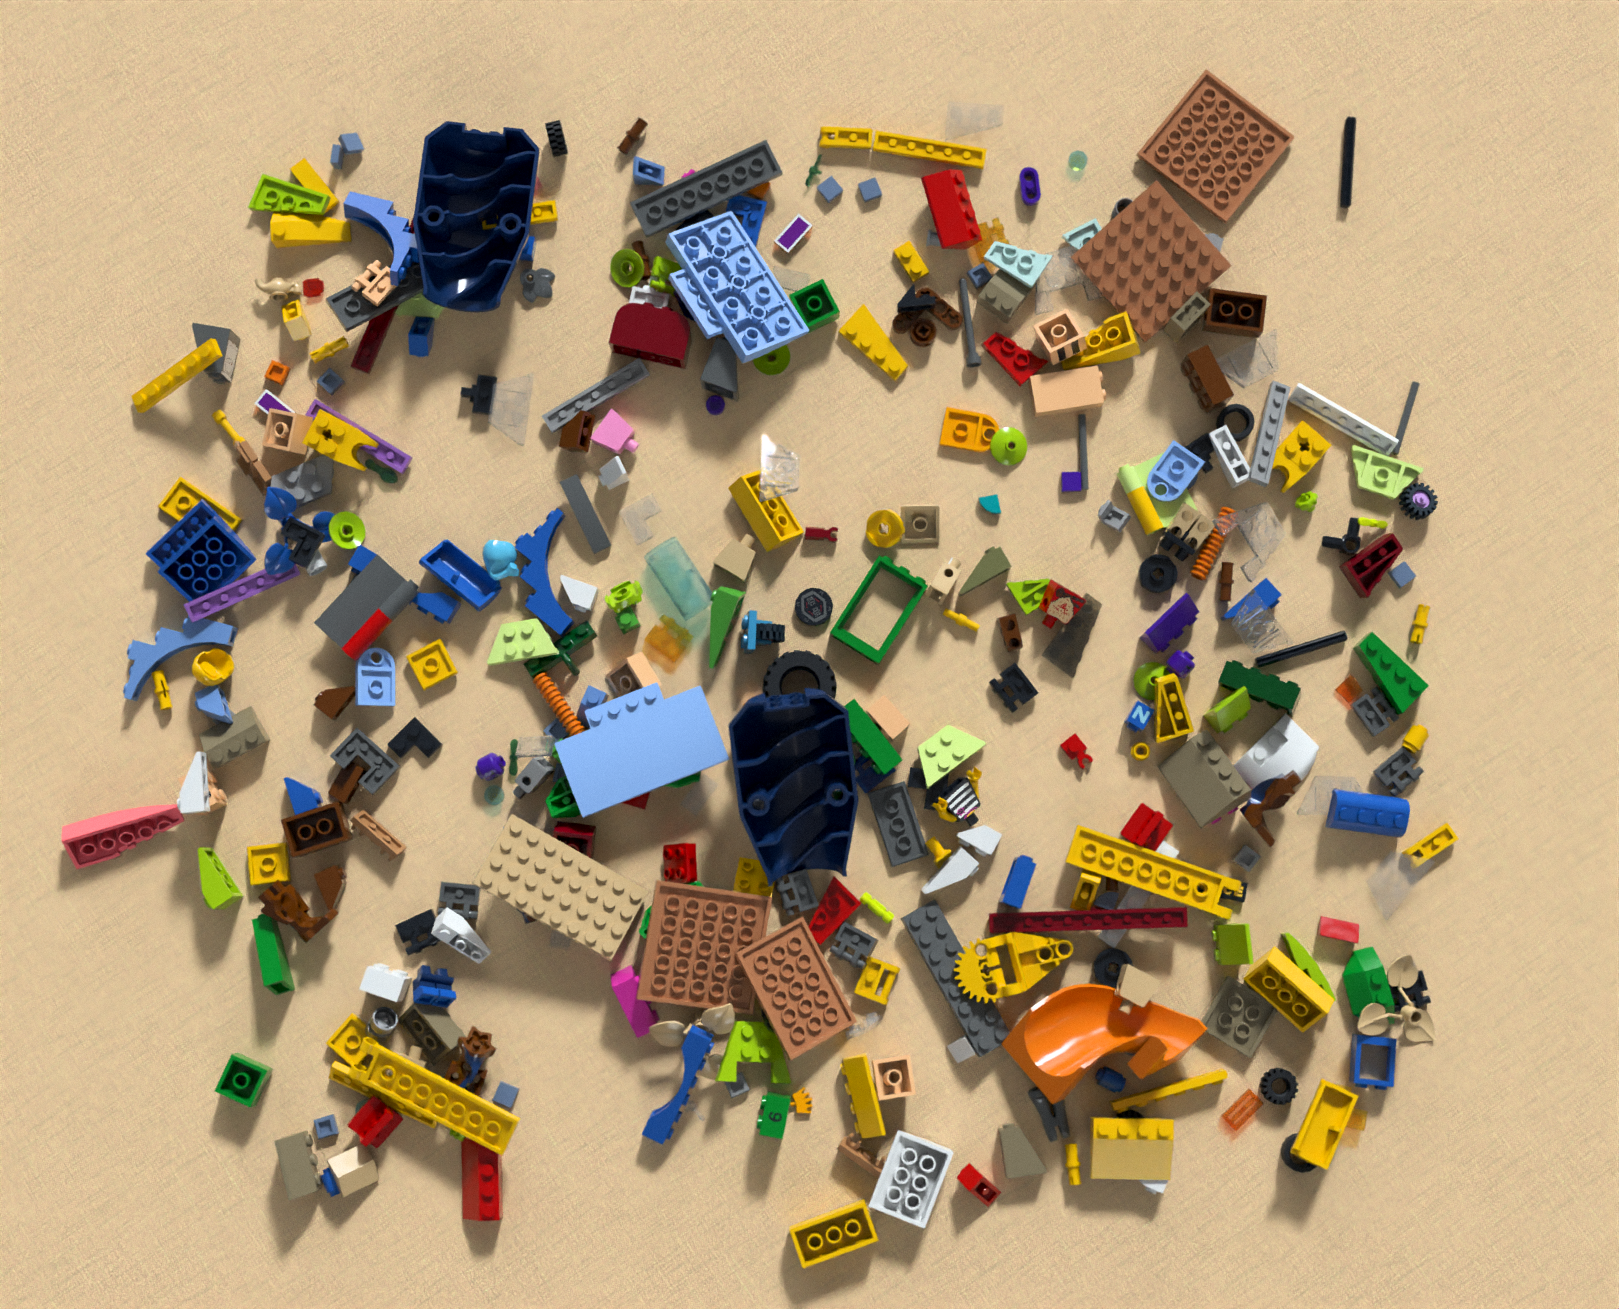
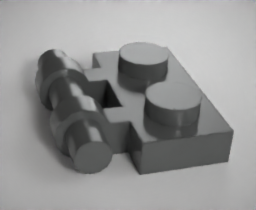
M1377 686L1370 690L1374 695L1373 699L1368 694H1365L1350 705L1373 737L1390 726L1386 718L1390 717L1393 722L1400 718L1394 706L1391 707L1386 700L1384 692H1381ZM1378 702L1385 710L1383 713H1381L1378 707L1375 705Z
M1403 746L1372 772L1384 786H1388L1391 782L1393 783L1394 787L1389 792L1395 797L1398 793H1403L1410 783L1416 782L1424 771L1419 766L1415 770L1412 769L1411 766L1416 760ZM1405 771L1407 776L1400 781L1398 776Z
M807 869L789 874L790 882L784 884L782 877L775 880L777 884L776 890L777 893H780L783 902L781 905L785 909L787 916L795 914L792 907L798 905L800 912L819 906ZM790 888L793 889L796 898L790 901L787 890Z
M441 882L439 901L447 902L446 908L451 909L465 920L470 918L477 919L478 911H472L471 905H479L481 889L475 885ZM454 903L464 904V909H453ZM439 907L438 915H440L446 908Z
M843 922L835 937L841 944L839 947L832 945L830 952L835 954L836 958L844 959L850 962L851 966L859 967L863 970L867 963L861 960L862 955L870 958L879 940ZM848 946L856 950L854 955L846 952Z

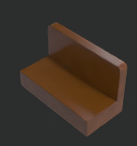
M352 762L345 770L343 768L340 770L328 793L342 803L349 804L360 785L358 781L368 770Z

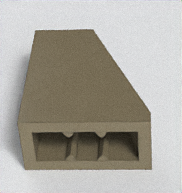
M1014 1123L1002 1124L1003 1127L998 1129L1006 1178L1047 1173L1046 1168L1018 1125L1015 1126Z

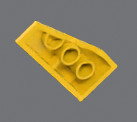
M273 212L270 221L271 241L276 248L352 242L350 222L315 214Z
M1127 311L1106 319L1099 328L1088 332L1089 335L1085 337L1087 349L1061 361L1064 371L1120 361L1140 354L1137 338Z

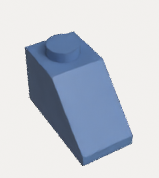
M218 685L209 686L195 692L197 699L195 706L199 712L202 711L207 717L227 724L233 723L225 693Z
M590 685L588 686L577 712V721H580L582 726L591 729L584 711L605 703L608 694Z

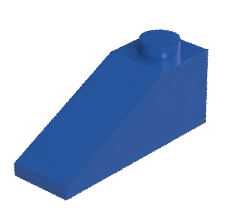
M1265 578L1220 619L1225 621L1263 611L1268 607L1272 609L1280 602L1278 598L1282 594Z

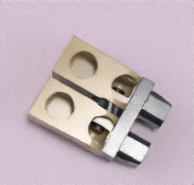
M1183 502L1179 511L1162 535L1164 537L1159 546L1169 551L1175 543L1179 546V549L1174 556L1183 562L1190 554L1193 555L1196 549L1216 524Z

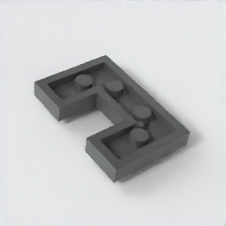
M358 728L330 755L344 770L358 756L363 759L371 768L358 782L372 795L400 768L393 759Z

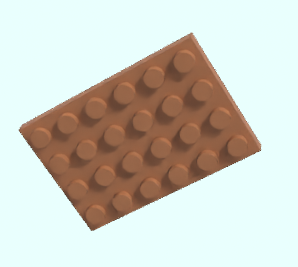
M803 917L796 919L735 953L788 1060H793L857 1022Z

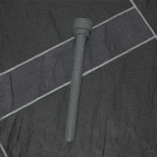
M961 278L959 280L969 352L966 358V366L977 367L982 364L981 356L978 355L975 347L967 282L964 278Z

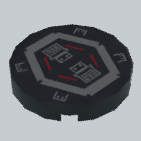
M820 588L805 589L795 601L796 615L804 624L810 626L822 625L829 620L832 614L833 603L831 597Z

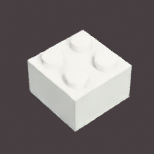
M378 963L374 964V966H367L359 989L399 1002L405 1000L412 978L408 977V973L398 969L391 971L389 966Z

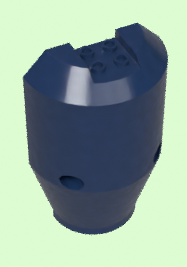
M446 121L425 136L413 225L424 286L423 296L430 302L448 309L464 312H488L500 306L501 297L528 241L540 150L523 129L503 127V134L496 131L487 133L477 129L468 131L466 123ZM486 220V225L496 224V227L483 230L482 222Z
M804 688L805 693L773 695L769 698H765V693L756 695L742 706L728 724L739 815L766 874L768 886H772L773 882L781 876L803 869L833 870L842 874L843 877H847L846 867L858 807L849 713L847 708L819 689Z

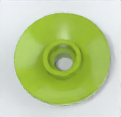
M622 249L616 252L610 264L611 275L616 283L623 287L637 285L644 274V264L640 255L631 249Z
M784 345L753 359V363L763 374H780L790 363L789 348L787 345ZM774 356L775 360L769 361L768 357Z
M1002 428L991 439V453L999 463L1015 465L1026 455V438L1015 428ZM1009 442L1013 443V449L1008 447Z
M344 511L337 513L330 520L329 535L337 546L343 549H354L363 542L365 526L356 514Z
M1145 663L1135 672L1133 680L1135 690L1141 697L1147 700H1155V684L1151 682V678H1159L1171 673L1160 663Z

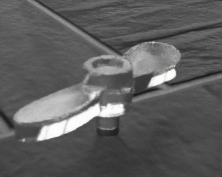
M688 1100V1107L684 1111L686 1113L689 1110L694 1111L703 1122L705 1118L696 1109L697 1105L693 1100Z

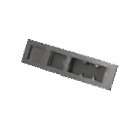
M575 474L561 481L560 484L594 554L610 547L611 543L578 475Z

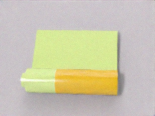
M1164 453L1137 466L1130 467L1129 464L1124 465L1118 469L1119 473H1117L1120 483L1147 536L1168 527L1183 502L1197 510L1187 488L1179 498L1171 502L1159 501L1150 494L1147 487L1148 475ZM1159 485L1155 489L1158 495H1164L1167 491L1163 485Z

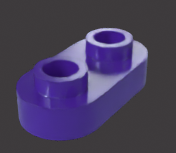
M1026 167L1022 169L1019 175L1021 198L1026 205L1032 206L1037 204L1041 197L1039 176L1034 168ZM1029 176L1032 180L1027 181L1025 177ZM1032 194L1034 198L1029 199L1027 195Z

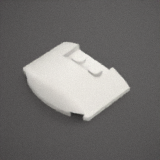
M1284 714L1233 766L1252 789L1264 780L1277 777L1281 773L1287 775L1292 770L1298 774L1302 781L1315 762L1319 746L1287 714Z

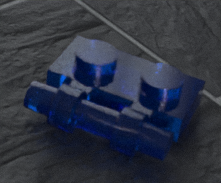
M861 756L855 763V770L859 773L856 777V783L867 794L893 774L896 769L893 767L883 776L881 773L877 774L871 766L864 770L862 765L869 759Z

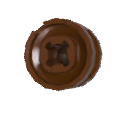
M928 318L916 319L910 327L911 341L918 347L930 346L936 337L935 324Z

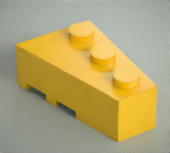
M1172 673L1156 678L1154 741L1160 743L1194 732L1178 677Z

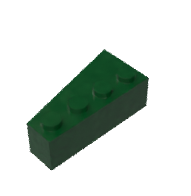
M1232 660V662L1226 661L1218 681L1219 686L1230 691H1235L1245 686L1250 699L1261 703L1264 700L1270 708L1275 710L1285 709L1287 710L1286 714L1293 717L1301 697V688L1298 687L1297 683L1280 681V677L1276 675H1264L1261 673V670L1250 667V669L1245 668L1242 663Z

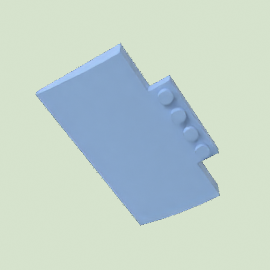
M732 211L668 234L665 243L682 268L680 271L671 273L668 279L706 339L723 333L743 364L780 348L809 332L808 327Z
M657 682L584 711L591 729L554 743L583 818L730 760L701 686L664 699L659 684Z

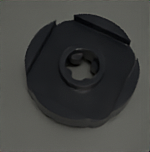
M1155 554L1146 558L1138 570L1141 586L1152 593L1168 591L1175 584L1178 576L1177 568L1171 559L1161 554ZM1156 569H1160V573H1163V576H1160L1159 579L1153 575Z
M1108 948L1096 956L1093 961V972L1101 984L1116 988L1122 965L1129 964L1133 966V963L1126 952L1115 948ZM1111 962L1118 965L1116 973L1108 971Z

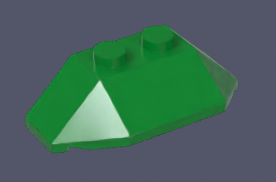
M567 776L559 778L550 795L545 800L552 818L577 817L581 815Z
M1373 946L1353 951L1342 973L1352 1014L1360 1018L1363 1009L1372 1003L1382 1005L1385 1008V1014H1395V1005L1384 966ZM1387 1017L1389 1025L1395 1023V1018Z

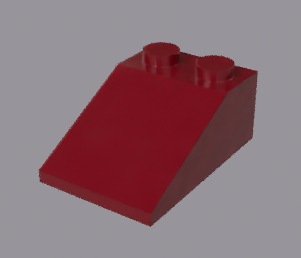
M557 821L553 837L593 859L596 826Z

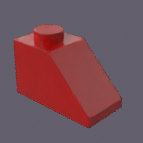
M970 1163L956 1177L969 1192L987 1207L1001 1194V1191Z

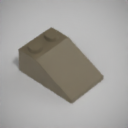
M999 269L979 294L977 303L1008 324L1032 289ZM1038 278V280L1036 281V283L1034 284V286L1032 287V289H1033V288L1035 287V285L1038 283V281L1040 280V278Z

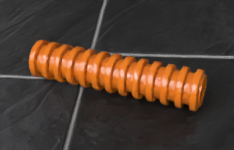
M1221 508L1222 512H1219V517L1216 518V525L1211 533L1208 534L1209 539L1205 540L1204 549H1201V554L1198 555V560L1195 561L1196 565H1193V570L1190 571L1191 576L1198 580H1206L1205 575H1208V570L1212 568L1210 565L1214 563L1213 559H1216V554L1219 553L1218 549L1222 547L1221 543H1224V538L1227 537L1226 533L1232 527L1231 522L1235 521L1234 517L1237 516V513L1231 508Z
M542 672L533 679V683L537 684L536 688L540 689L539 692L543 694L542 697L546 699V703H549V707L553 708L552 712L556 713L557 718H560L559 722L563 723L562 726L566 728L565 731L570 733L569 737L584 732V726H581V722L577 721L578 717L574 716V711H571V707L567 706L568 703L564 701L565 698L563 696L561 697V692H558V688L554 687L555 683L551 682L552 679L548 677V673Z

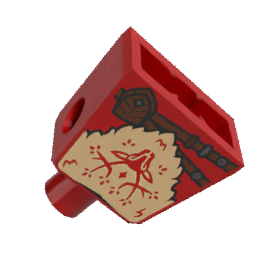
M1051 579L1039 605V608L1047 614L1042 624L1052 629L1057 620L1067 624L1085 604L1086 600Z

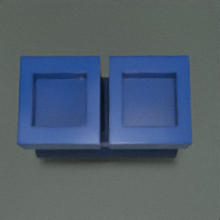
M422 965L417 970V978L413 981V1002L447 1008L457 999L456 991H452L454 977H448L447 969L444 968L437 969L434 974H431V968Z

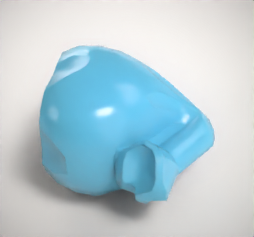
M489 540L483 547L482 552L489 576L494 580H500L508 576H518L519 569H517L515 564L517 559L515 547L509 542Z

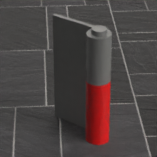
M377 554L314 624L337 643L349 657L357 661L418 595L419 591L417 589L419 586L411 579L409 581L405 580Z

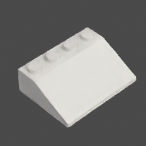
M897 1130L868 1206L925 1229L954 1152L934 1142Z

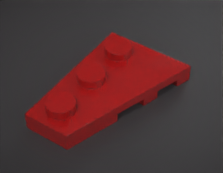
M995 332L982 344V347L1019 386H1022L1029 380L1030 376L1036 374L1048 363L1044 358L1040 359L1033 355V352L1027 349L1026 351L1016 345V342L998 332Z
M833 876L808 926L819 945L861 904L835 876Z

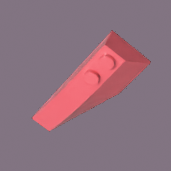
M177 804L120 810L62 826L61 841L76 869L116 858L124 850L135 848L139 842L152 839L154 834L158 832L163 833L182 823L184 817Z

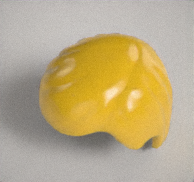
M213 648L208 652L203 651L196 656L191 671L200 683L206 686H215L224 682L233 673L234 662L225 651Z

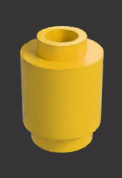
M1420 724L1417 726L1412 725L1403 738L1401 746H1404L1412 754L1420 751L1429 737L1428 729Z

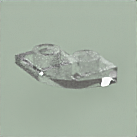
M877 1012L865 1014L866 1018L862 1019L864 1027L856 1024L849 1026V1030L845 1031L847 1040L858 1037L874 1028L883 1019L882 1014L878 1015Z

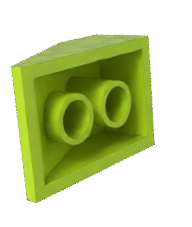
M1243 686L1233 691L1203 715L1216 733L1221 731L1226 733L1234 727L1232 725L1234 721L1238 719L1240 722L1249 715L1247 711L1251 709L1247 688Z
M200 847L198 849L202 894L205 897L203 900L208 908L224 910L242 898L243 895L213 848Z
M1249 924L1214 925V930L1211 931L1212 940L1216 942L1214 959L1218 961V965L1254 964Z

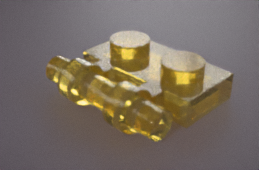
M999 218L992 219L994 226L992 228H988L987 222L978 224L982 241L975 244L974 248L980 264L988 262L984 259V256L994 243L992 235L996 234L999 242L1010 245L1009 240L1005 238L1003 232L1005 229L1003 224L1000 223Z
M663 614L659 619L665 624L661 629L655 624L644 641L676 663L686 650V647L681 642L685 639L690 643L694 636L689 633L687 628H682L675 623V619ZM670 628L679 634L676 639L667 633Z

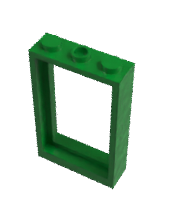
M880 555L830 632V636L876 665L880 664L928 588L924 579L919 576L913 577L909 574L910 571L903 566L897 567L893 564L894 561L887 556L881 557ZM883 568L915 588L916 592L880 649L877 650L843 629L879 570Z

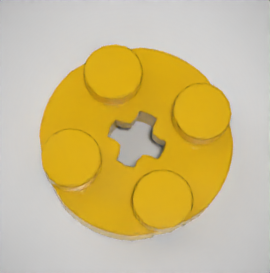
M890 509L878 510L872 513L866 522V536L877 547L889 548L896 545L905 532L902 519ZM882 524L888 526V533L881 532Z

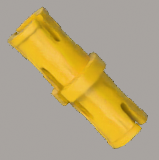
M343 335L335 341L326 342L321 348L310 352L313 361L318 363L329 356H335V353L349 347V344Z
M1418 604L1416 618L1412 622L1414 627L1410 639L1411 643H1423L1425 628L1428 627V623H1426L1430 609L1428 605L1424 607V604Z
M164 670L152 672L151 675L155 685L154 693L157 694L160 710L173 708L169 695L170 687L167 686Z
M1077 1143L1065 1144L1067 1161L1065 1167L1068 1170L1069 1185L1082 1184L1079 1168L1081 1162L1078 1159Z

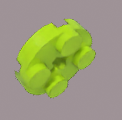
M625 581L610 590L612 594L609 597L607 594L605 596L608 608L613 609L615 613H619L631 604H638L642 600L643 589L638 581H635L633 584L630 581Z

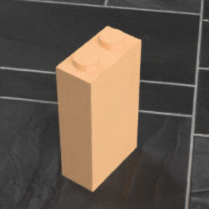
M1098 366L1030 376L1028 384L1034 417L1102 407L1104 401H1106V392L1101 387L1103 375L1101 371H1098Z

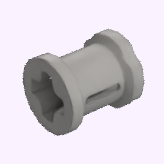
M929 230L926 246L934 245L941 247L937 233Z

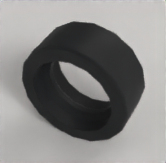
M1231 404L1225 407L1218 415L1216 427L1219 429L1225 426L1224 420L1229 413L1238 412L1246 419V428L1241 433H1231L1235 442L1243 440L1251 433L1255 421L1252 412L1246 406Z
M1298 1133L1290 1135L1285 1139L1281 1147V1156L1284 1163L1292 1170L1301 1173L1310 1172L1317 1166L1309 1162L1299 1165L1292 1161L1289 1151Z

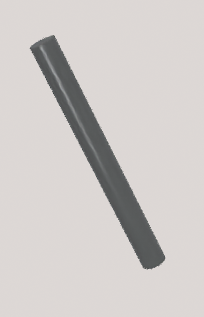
M1412 382L1395 437L1399 441L1391 454H1399L1420 385L1418 382Z
M1079 414L1081 490H1089L1086 414Z

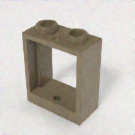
M1196 291L1170 318L1163 331L1177 343L1203 317L1211 304Z

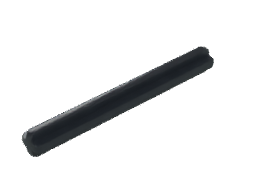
M1347 117L1345 120L1340 207L1349 208L1352 200L1356 135L1355 117Z
M1340 631L1255 658V664L1257 668L1344 642L1348 637L1345 631Z

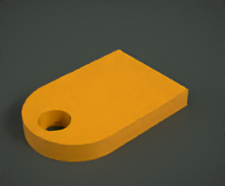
M946 407L939 445L973 452H986L990 450L991 439H987L984 436V432L992 430L995 434L999 430V426L989 415Z

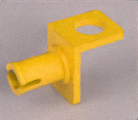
M935 836L925 842V845L928 846L935 856L933 863L940 869L943 862L952 855L950 853L951 850H944Z

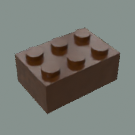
M1215 288L1209 289L1206 294V300L1211 305L1204 314L1202 331L1251 338L1260 337L1263 333L1267 295Z
M1208 344L1186 355L1180 369L1182 374L1188 377L1191 391L1196 393L1199 398L1198 404L1200 408L1205 410L1207 414L1226 405L1234 396V393Z
M334 802L281 820L291 856L294 858L353 840L342 802Z

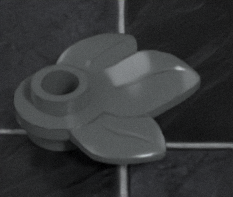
M540 268L536 271L526 269L521 273L520 282L523 285V295L529 302L533 303L537 296L542 298L552 297L553 292L549 282L555 278L553 272ZM531 275L533 281H528L526 276Z

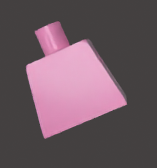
M613 409L608 412L591 436L593 443L619 455L625 448L634 453L639 447V443L632 439L635 434L633 428Z

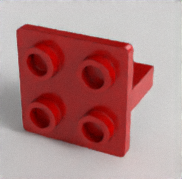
M1140 803L1120 831V835L1137 846L1156 851L1173 827V824L1163 818L1164 814L1158 810L1154 811L1144 803Z
M696 843L664 845L663 875L665 881L674 883H694L697 881Z
M373 1095L347 1125L359 1135L360 1143L367 1147L370 1143L375 1148H379L403 1121V1117Z

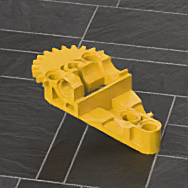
M1010 932L983 940L977 938L976 944L972 941L969 942L970 949L966 946L962 947L965 954L958 952L962 960H955V963L960 965V967L954 968V971L960 972L955 979L962 980L958 987L965 986L963 993L965 994L970 991V999L977 995V1002H980L982 997H984L985 1003H988L989 998L996 1002V998L1027 991L1065 959L1070 957L1074 947L1066 939ZM1005 944L1008 946L1017 982L1007 985L1002 967L991 970L989 975H987V972L982 971L985 964L988 967L1001 964L996 947ZM1060 944H1068L1070 952L1062 954L1059 951ZM979 945H984L987 948L986 955L981 956L977 953ZM1041 949H1049L1051 952L1050 958L1043 959L1040 955ZM988 984H995L998 991L996 994L988 992Z

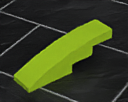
M1289 932L1281 933L1291 961L1298 968L1304 970L1307 976L1336 1001L1327 979L1306 949Z

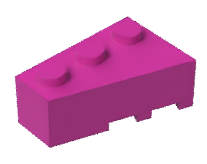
M630 965L610 976L614 993L636 1037L639 1038L649 1033V1027L657 1024L660 1018L655 1009L652 1010L650 1006L651 1001L636 999L639 975H636L633 966Z

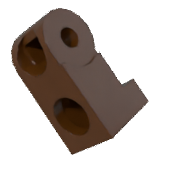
M1016 614L996 618L1007 652L1023 648Z

